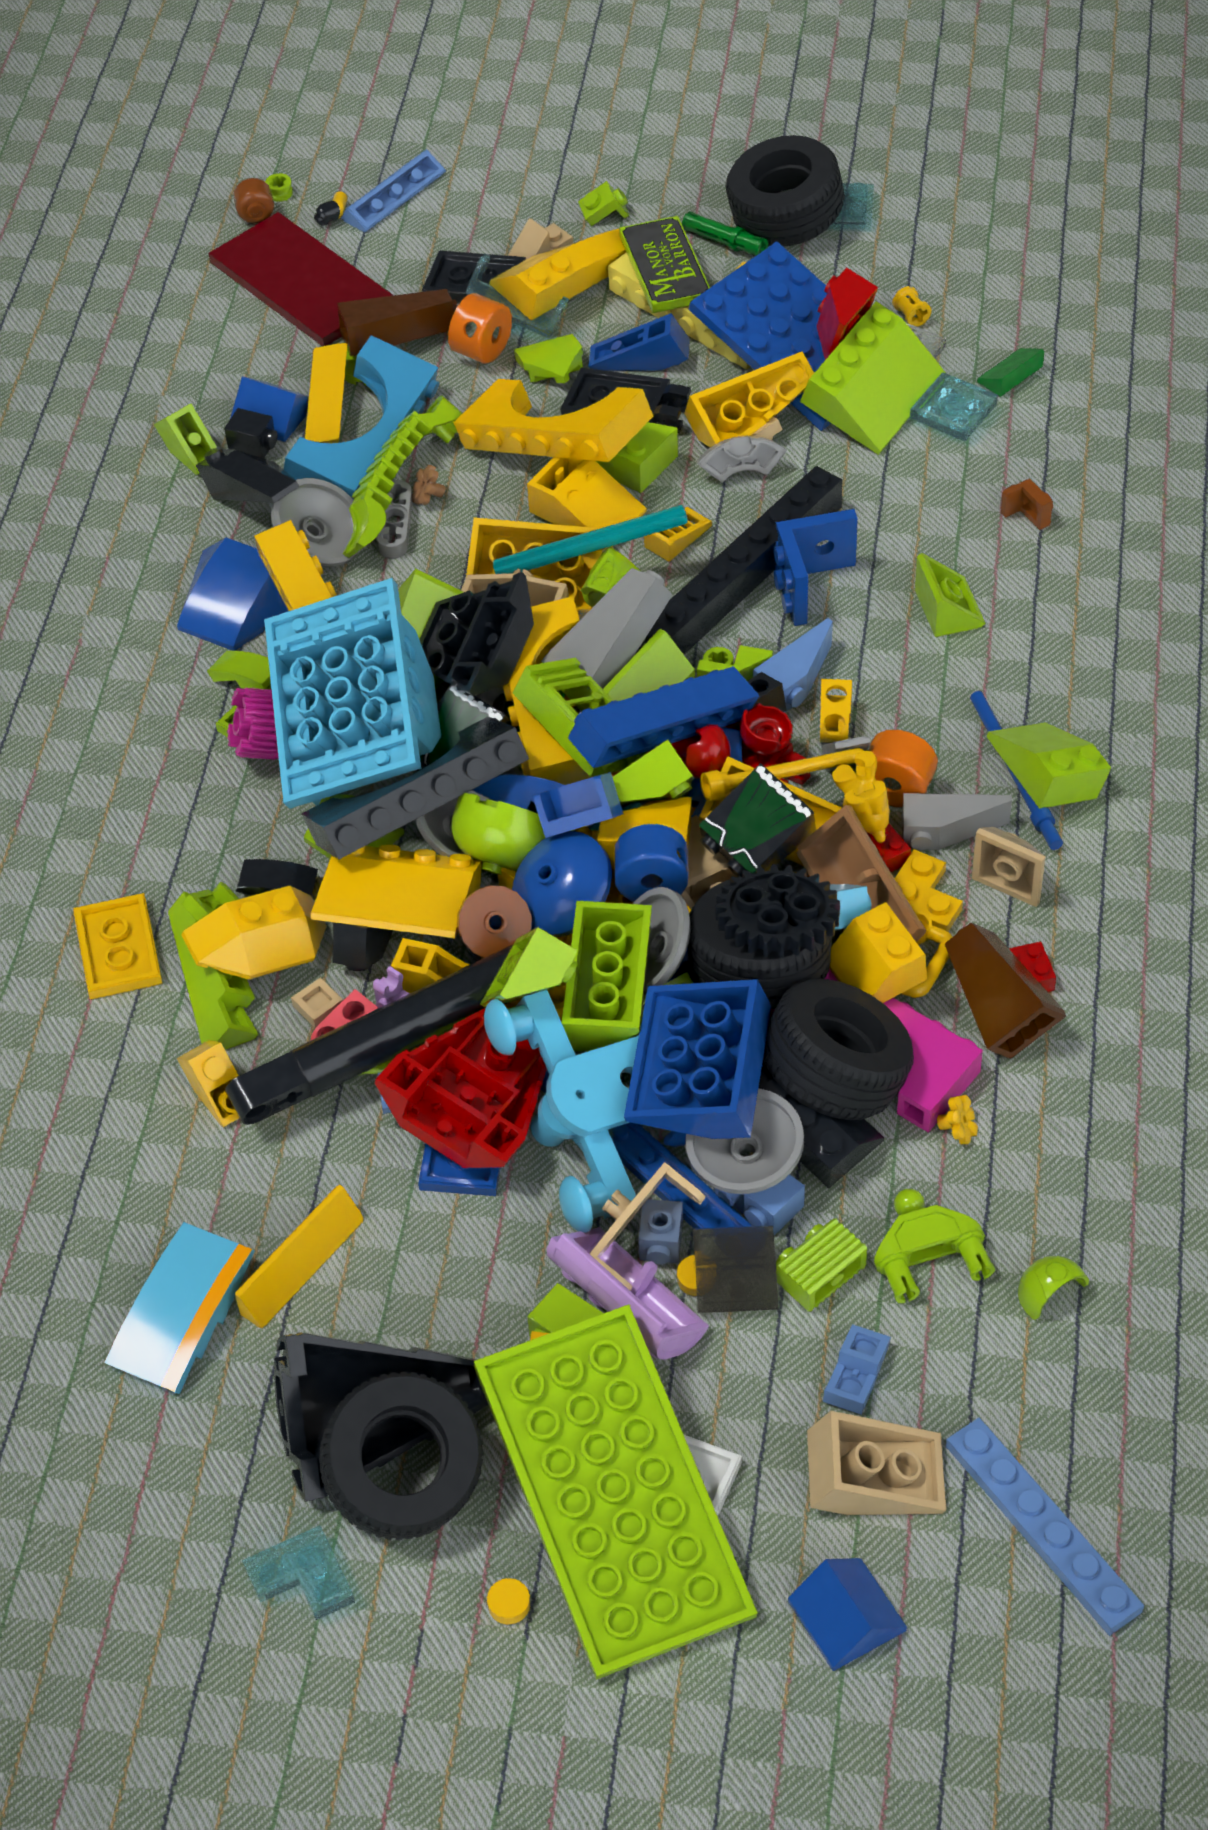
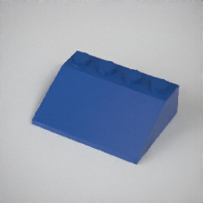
M758 979L648 986L624 1113L626 1122L710 1139L751 1138L771 1004Z

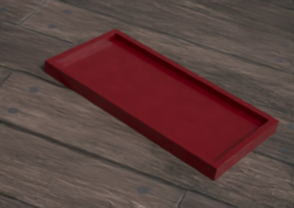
M279 212L208 253L211 264L321 346H327L342 337L339 329L337 303L393 296L385 288Z

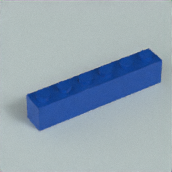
M734 666L720 671L713 670L707 675L697 678L690 677L683 682L670 686L664 685L657 690L647 693L641 692L621 701L614 700L605 706L595 709H585L575 718V725L568 739L594 769L653 750L666 740H669L670 743H675L699 735L695 730L707 724H715L721 728L740 722L744 710L747 709L749 711L753 708L759 694Z

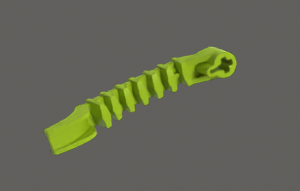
M444 396L438 397L430 405L426 413L418 414L416 411H413L399 422V428L391 433L390 439L383 444L382 450L374 457L373 460L375 462L367 468L366 472L368 474L360 480V487L353 493L352 498L354 500L349 507L353 520V533L342 553L346 557L350 558L371 543L383 529L386 523L385 510L393 499L387 495L394 485L392 480L424 436L435 433L447 444L454 437L457 430L453 422L463 413Z

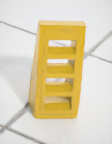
M685 507L687 518L696 524L688 521L684 524L687 527L686 529L678 526L644 536V547L670 562L712 527V521L691 508Z

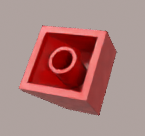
M847 267L838 277L833 275L824 289L827 296L818 308L820 317L816 327L825 360L871 308L878 290L876 285Z

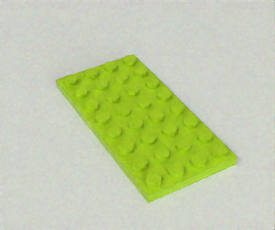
M629 1304L474 1361L477 1376L596 1680L757 1617L758 1613Z

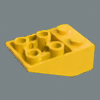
M553 457L527 483L529 512L553 524L604 528L641 517L647 512L646 507L596 461Z

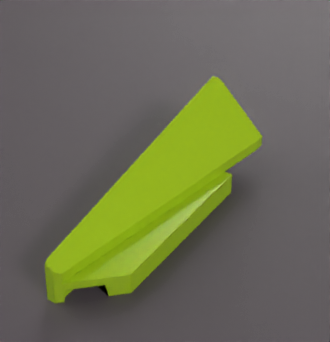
M183 891L169 909L168 915L201 1044L208 1040L218 1041L222 1043L226 1050L252 1041L258 1036V1033L243 1008H247L255 999L248 980L220 972L209 966L204 968L196 965L181 936L185 929L197 922L181 904L189 895L188 892Z

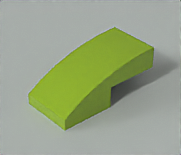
M226 651L207 670L213 682L236 680L241 689H266L271 684L268 657L251 652Z

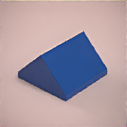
M242 376L231 417L237 408L270 415L273 418L274 430L277 431V440L286 442L306 417L309 396L262 380Z
M861 1558L825 1559L788 1597V1603L832 1671L839 1669L907 1631V1626Z

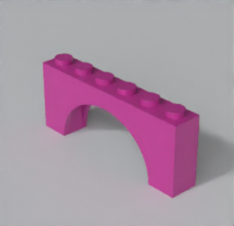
M829 969L824 979L838 981ZM892 998L883 1004L900 1019L907 1029L912 1041L914 1055L912 1068L907 1075L904 1085L898 1092L897 1114L929 1133L937 1124L938 1115L945 1114L949 1110L948 1100L951 1097L961 1096L981 1072L983 1050L978 1048L973 1041L961 1038L949 1031L939 1021L930 1020L918 1013L908 1003ZM771 1009L770 1017L775 1009Z

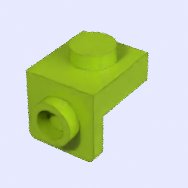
M607 181L578 201L585 220L591 226H594L614 210H617L624 219L629 216L625 206L628 203L625 194L620 188L614 189Z

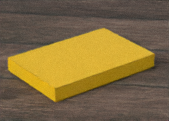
M144 893L73 908L90 1000L163 984Z

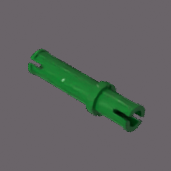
M688 211L683 217L682 226L684 230L723 243L730 250L736 252L740 250L757 256L768 248L767 239L751 235L744 228L738 226L733 228Z

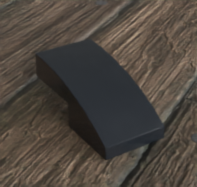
M245 859L242 864L236 892L253 896L290 885L312 896L318 869L280 860Z

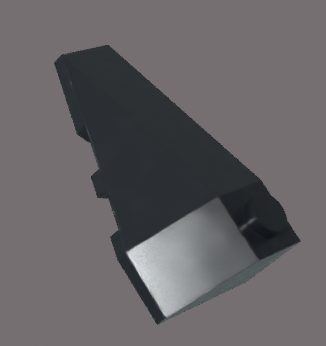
M216 447L205 453V459L196 464L213 499L275 503L299 487L297 481L277 463L238 450Z

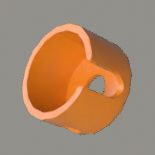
M477 293L468 294L456 308L450 322L448 343L451 350L483 364L493 362L500 356L510 337L512 314L509 307ZM470 322H474L477 326L472 337L466 333V326ZM499 327V334L496 339L493 336V332Z
M885 730L876 734L867 749L873 752L877 758L875 779L876 781L884 782L885 778H893L901 785L898 790L886 787L889 800L888 805L903 807L904 793L926 794L928 785L932 781L937 769L938 758L934 749L924 739L907 731Z

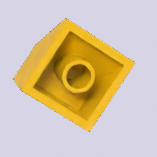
M887 902L854 918L831 947L829 969L837 980L861 989L882 1003L927 980L925 953Z

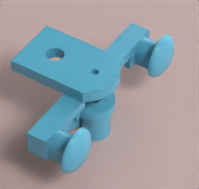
M548 990L524 996L515 1007L509 1009L500 1000L493 999L487 1004L484 1012L486 1034L493 1047L503 1055H512L515 1052L516 1043L528 1039L531 1049L539 1048V1052L549 1072L546 1094L539 1103L538 1113L531 1121L533 1137L540 1144L548 1147L557 1146L565 1139H572L582 1150L591 1170L586 1176L589 1184L582 1186L578 1179L573 1176H567L563 1179L559 1189V1202L565 1219L576 1231L588 1233L592 1228L594 1218L603 1216L604 1219L612 1217L606 1211L604 1212L602 1207L608 1199L611 1200V1195L617 1189L630 1201L636 1196L608 1129L629 1123L624 1119L629 1088L621 1082L620 1074L623 1072L632 1074L639 1036L575 1055Z

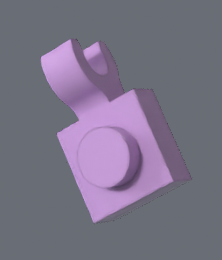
M391 966L387 968V978L382 977L380 980L376 978L373 982L376 1006L378 1008L409 994L402 987L403 974Z

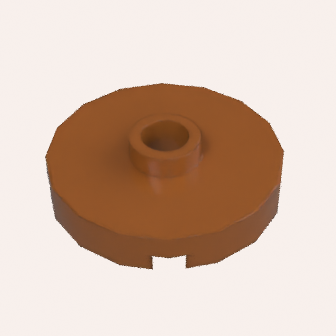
M488 885L475 890L463 900L457 913V930L462 942L472 953L482 958L514 944L517 938L531 931L532 916L527 903L517 892L505 886ZM494 915L499 916L501 919V926L496 930L492 929L489 925V920Z

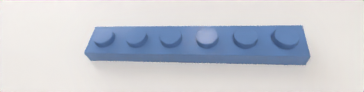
M980 1417L947 1438L946 1448L1109 1636L1143 1612L1144 1604Z

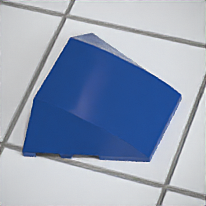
M226 537L202 551L177 624L179 631L236 651L265 631L264 619L288 612L283 599L258 554L257 548Z

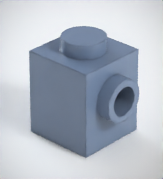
M648 1199L644 1203L638 1239L640 1261H653L658 1265L679 1263L683 1230V1202Z

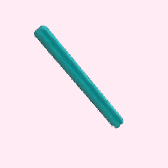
M678 505L495 559L493 561L495 574H509L517 569H520L521 572L523 569L527 571L678 527L686 524L688 518L683 505Z

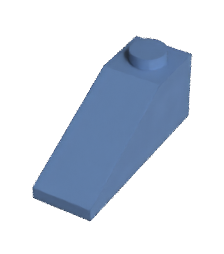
M829 618L753 670V677L763 672L782 683L787 711L799 706L807 698L832 646L833 621Z

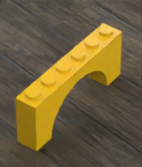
M497 379L453 423L465 449L610 462L653 417L643 389L617 387L602 400L581 410L553 417L526 416V414L532 408V404L522 381Z
M573 596L531 606L534 621L533 628L509 683L503 686L506 701L513 700L514 706L508 707L512 726L520 727V732L517 733L529 757V760L521 763L523 774L525 776L552 780L563 785L591 777L517 699L513 691L525 667L542 663L541 661L545 655L580 621Z

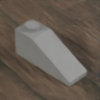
M904 793L902 839L911 849L919 851L940 850L976 836L979 828H999L1010 823L1012 795Z

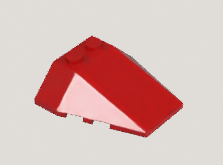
M485 1008L457 1022L450 1031L438 1037L433 1035L427 1038L420 1047L410 1052L405 1050L397 1054L375 1079L377 1089L399 1126L463 1168L504 1167L525 1142L547 1070L539 1048L531 1049L528 1039L517 1042L515 1052L512 1055H503L498 1052L486 1034L484 1026Z

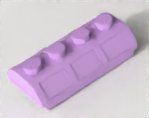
M600 1227L593 1228L588 1233L579 1231L551 1238L547 1247V1256L562 1269L561 1272L565 1278L577 1283L589 1294L588 1297L591 1302L604 1308L607 1312L628 1304L630 1305L651 1356L658 1359L679 1356L691 1349L709 1328L707 1323L654 1277L657 1265L653 1261L646 1262L642 1266L615 1241L602 1254L600 1259L633 1286L630 1291L589 1253L605 1235V1232Z

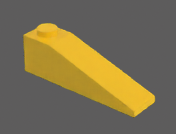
M802 351L690 395L684 414L698 440L710 448L729 438L752 436L805 390L808 380L814 374V371Z

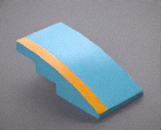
M183 1222L138 1294L105 1363L180 1394L195 1358L202 1359L217 1322L223 1325L234 1300L235 1292L241 1284L255 1250Z

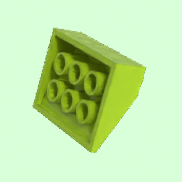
M876 301L810 377L800 402L879 455L940 382L946 372L906 322Z

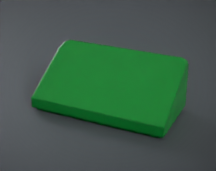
M1019 348L978 377L977 382L1001 397L1043 367L1045 351L1040 348Z

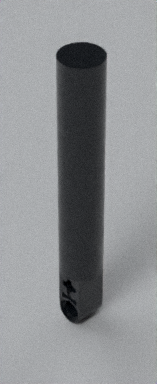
M513 944L236 1077L226 1086L225 1092L240 1120L245 1125L262 1121L309 1097H314L381 1065L405 1050L410 1051L424 1044L425 1040L433 1035L438 1037L450 1031L457 1022L486 1008L480 1005Z

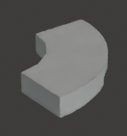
M737 436L715 444L705 451L696 463L723 483L732 474L743 470L757 471L768 476L787 450L780 444L767 438Z

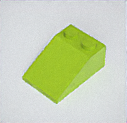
M1046 722L988 731L986 736L1039 809L1097 799L1111 770V766L1093 743Z
M666 740L614 775L613 780L620 804L625 805L634 802L663 800L669 796L672 799H677L692 789L689 783L694 780V777L669 740Z

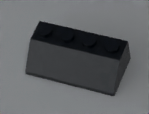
M763 1060L759 1089L768 1090L781 1096L794 1107L801 1119L804 1131V1148L799 1161L828 1189L884 1141V1137L865 1119L845 1120L833 1118L816 1112L798 1102L786 1093L773 1079Z

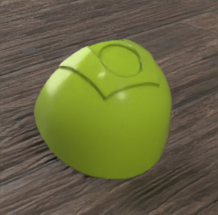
M1043 1257L1035 1261L1024 1271L1018 1286L1019 1302L1024 1311L1033 1320H1037L1048 1299L1060 1287L1073 1279L1081 1286L1086 1287L1089 1284V1278L1077 1263L1066 1257Z

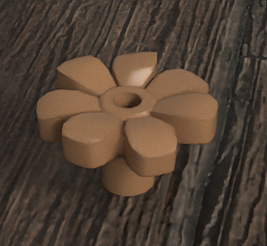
M428 465L425 470L420 468L416 473L415 477L419 482H414L413 503L427 505L431 495L439 498L443 497L446 487L436 483L438 471H435V466Z

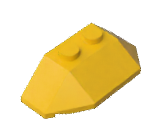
M289 885L224 903L185 929L181 936L197 966L204 968L209 966L226 974L253 979L314 961L327 925L325 921L311 920V911L314 905L312 896Z

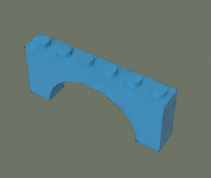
M371 335L357 354L353 376L364 382L377 396L383 411L381 420L368 433L347 442L320 443L299 437L285 457L284 470L295 480L315 478L330 482L344 490L352 498L353 493L360 487V480L368 474L366 472L367 468L375 462L373 460L374 457L382 450L383 444L390 439L391 433L399 428V422L413 411L422 414L426 405V399H432L439 387V382L436 381L439 367Z

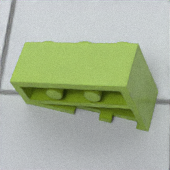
M647 422L610 462H596L620 484L642 493L678 457V428Z

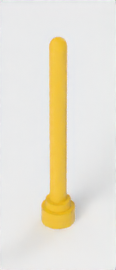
M853 748L768 766L766 768L776 778L781 779L855 763V755L864 750ZM718 770L702 773L700 782L705 799L713 801L724 798L725 794L730 793V789H735L753 770L727 775L725 772L720 773Z

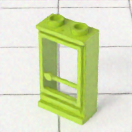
M576 657L526 666L513 694L589 777L621 771L647 753L643 752L593 769L568 739L575 725L574 720L578 715L571 706L576 705L582 712L588 708L595 709L605 706L613 700L591 676L586 675L587 672L584 669L581 670L579 668L581 663ZM562 690L570 700H565L557 691Z

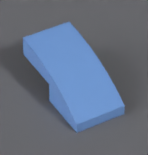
M852 1324L839 1351L838 1363L824 1390L823 1402L862 1415L883 1364L891 1337Z

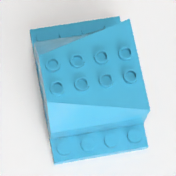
M393 578L264 619L283 803L289 809L310 802L317 806L323 798L421 769L420 755L432 752L441 738L434 676L416 630L401 614L398 584Z

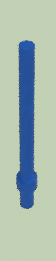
M975 691L972 693L970 700L986 730H1001L1002 728L983 692ZM1005 763L1031 812L1030 820L1035 829L1043 834L1051 850L1059 849L1063 845V841L1054 826L1055 818L1048 807L1038 808Z

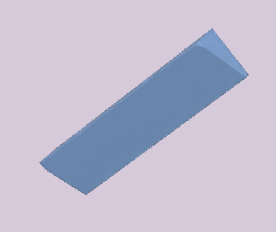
M426 149L346 208L341 218L346 223L366 233L442 176L446 170Z

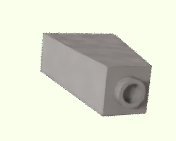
M631 568L545 655L541 662L546 663L576 657L581 663L579 668L581 670L584 669L587 672L586 675L591 676L603 689L634 657L673 596L663 585L665 580L654 571L647 570L644 573Z

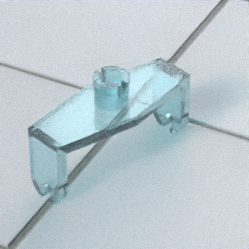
M484 253L475 267L465 293H477L509 307L512 314L511 330L517 324L550 338L558 328L569 299L565 296L562 297V300L560 299L551 319L543 314L531 321L491 285L481 281L490 260V256Z

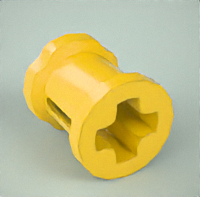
M906 286L901 288L892 300L893 307L905 315V320L911 327L921 326L930 318L932 311L930 305L919 299L918 292L914 287Z

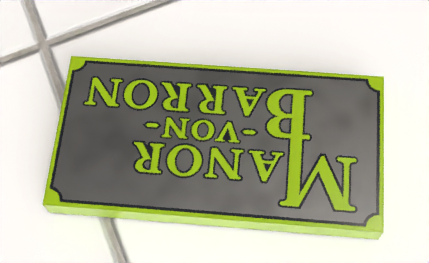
M678 216L619 228L621 241L652 313L689 306L690 301L710 288Z

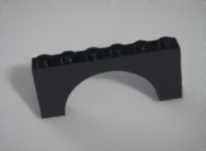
M488 716L459 731L460 739L458 743L441 758L420 771L370 793L342 799L332 797L303 812L302 816L316 845L339 860L529 760L516 728Z

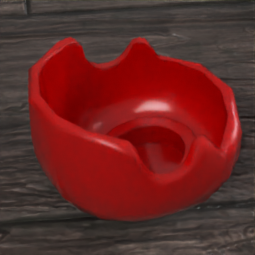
M758 703L751 710H744L741 718L740 736L745 746L756 754L772 755L783 750L791 742L793 725L787 714L776 707L763 706L761 703Z
M707 724L695 730L701 736L700 741L690 744L687 748L686 767L695 779H701V774L714 770L721 772L727 757H730L731 753L729 739L723 729L715 724Z

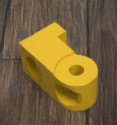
M821 679V743H833L848 739L849 723L851 720L852 680ZM840 689L845 692L846 696L826 694L830 690Z

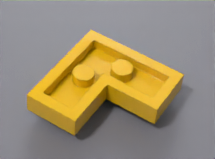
M913 849L894 879L898 882L914 911L925 912L931 917L933 926L949 932L962 911L963 901L935 890L936 885L946 872V862Z

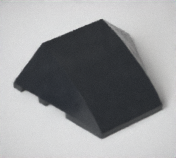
M523 572L514 574L512 581L501 585L496 581L489 583L484 591L473 594L469 590L436 602L420 637V643L434 676L472 696L509 683L534 625L527 579Z

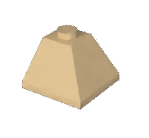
M996 827L979 828L975 837L972 879L1037 907L1040 903L1046 856L1029 842L1013 833L1005 832Z

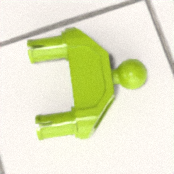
M912 1188L903 1189L896 1195L894 1208L899 1216L882 1240L874 1258L876 1269L881 1274L886 1275L896 1302H906L904 1293H906L909 1302L920 1294V1290L916 1286L908 1268L909 1266L956 1252L961 1253L972 1280L981 1281L979 1271H981L984 1279L990 1277L995 1272V1267L983 1246L985 1234L981 1225L970 1216L945 1207L933 1205L924 1208V1197L919 1191Z

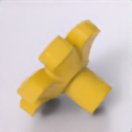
M967 1095L951 1097L948 1100L950 1111L937 1117L938 1128L940 1130L952 1129L953 1138L955 1140L959 1139L960 1145L969 1144L971 1136H977L978 1125L971 1121L975 1119L974 1110L970 1107L971 1100Z

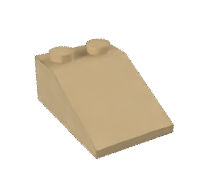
M836 1411L828 1412L807 1430L810 1508L844 1515L943 1514L946 1511L941 1433Z

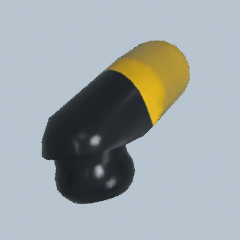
M339 191L334 194L333 200L320 204L316 208L315 221L319 225L325 226L328 225L330 220L342 217L348 196L344 192Z

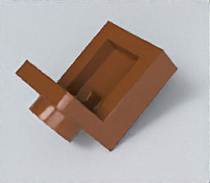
M1030 478L1011 485L1003 491L1001 514L1004 517L1021 511L1039 530L1050 526L1053 501L1049 494L1043 492Z

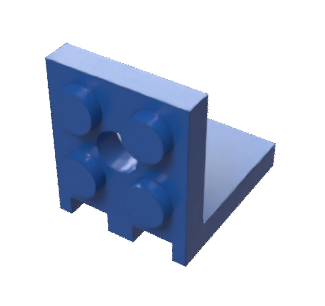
M855 509L776 522L778 541H776L774 547L776 562L774 582L776 589L783 592L781 596L783 610L785 614L790 613L794 626L807 624L808 574L856 566L858 517ZM829 540L824 545L816 546L821 541Z

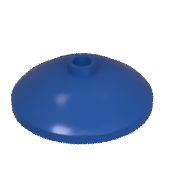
M577 831L560 833L539 842L520 863L512 890L517 892L528 905L532 916L531 931L539 927L554 937L572 934L576 901H606L612 881L610 859L600 843L589 835Z

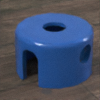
M643 824L630 828L619 837L615 844V885L621 895L631 902H635L645 892L658 887L669 888L680 895L683 894L688 886L689 878L688 845L680 833L673 828L660 824Z

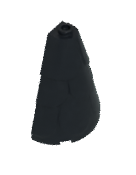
M302 1332L282 1335L277 1340V1351L283 1350L282 1357L274 1358V1385L279 1426L285 1454L298 1467L297 1470H292L291 1475L297 1490L305 1502L329 1495L326 1493L321 1479L322 1474L320 1473L319 1462L324 1431L338 1404L354 1388L360 1386L365 1381L368 1382L370 1378L379 1377L383 1374L389 1375L391 1372L424 1374L428 1378L433 1377L437 1379L436 1381L445 1383V1386L448 1388L451 1387L456 1394L458 1393L462 1397L461 1400L467 1403L469 1410L471 1409L473 1414L489 1405L474 1368V1361L478 1359L418 1347H411L409 1350L367 1341L353 1342ZM394 1417L378 1423L369 1431L363 1442L362 1464L365 1472L367 1473L375 1467H382L425 1439L431 1441L434 1439V1436L423 1425L407 1418Z

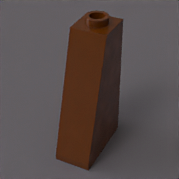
M447 289L337 303L339 329L344 343H347V350L350 356H357L371 335L394 346L449 331L453 314L458 307L456 299H451Z
M971 922L961 928L955 936L945 943L987 1050L1012 1059L1066 1017L1062 1007L994 932Z

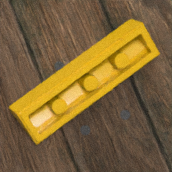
M338 343L313 349L305 439L320 443L339 442L347 343Z
M340 1184L336 1186L235 1292L241 1316L259 1328L265 1327L362 1224L363 1216L343 1186Z

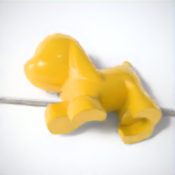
M866 750L859 752L854 757L856 774L850 765H840L832 772V777L836 786L845 794L842 806H852L865 831L872 834L877 842L883 843L885 841V828L889 823L890 815L887 788L883 781H876L875 779L877 769L876 755Z

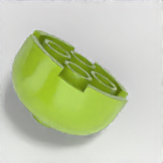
M464 793L457 799L451 820L453 838L461 851L475 860L482 861V870L502 875L501 869L503 867L517 872L525 856L539 842L545 839L539 815L535 812L502 801L496 802L488 799L481 801L480 796L470 793Z

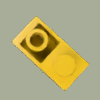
M208 1040L176 1058L192 1089L221 1127H225L239 1119L235 1108L225 1092L226 1086L239 1075L221 1042Z

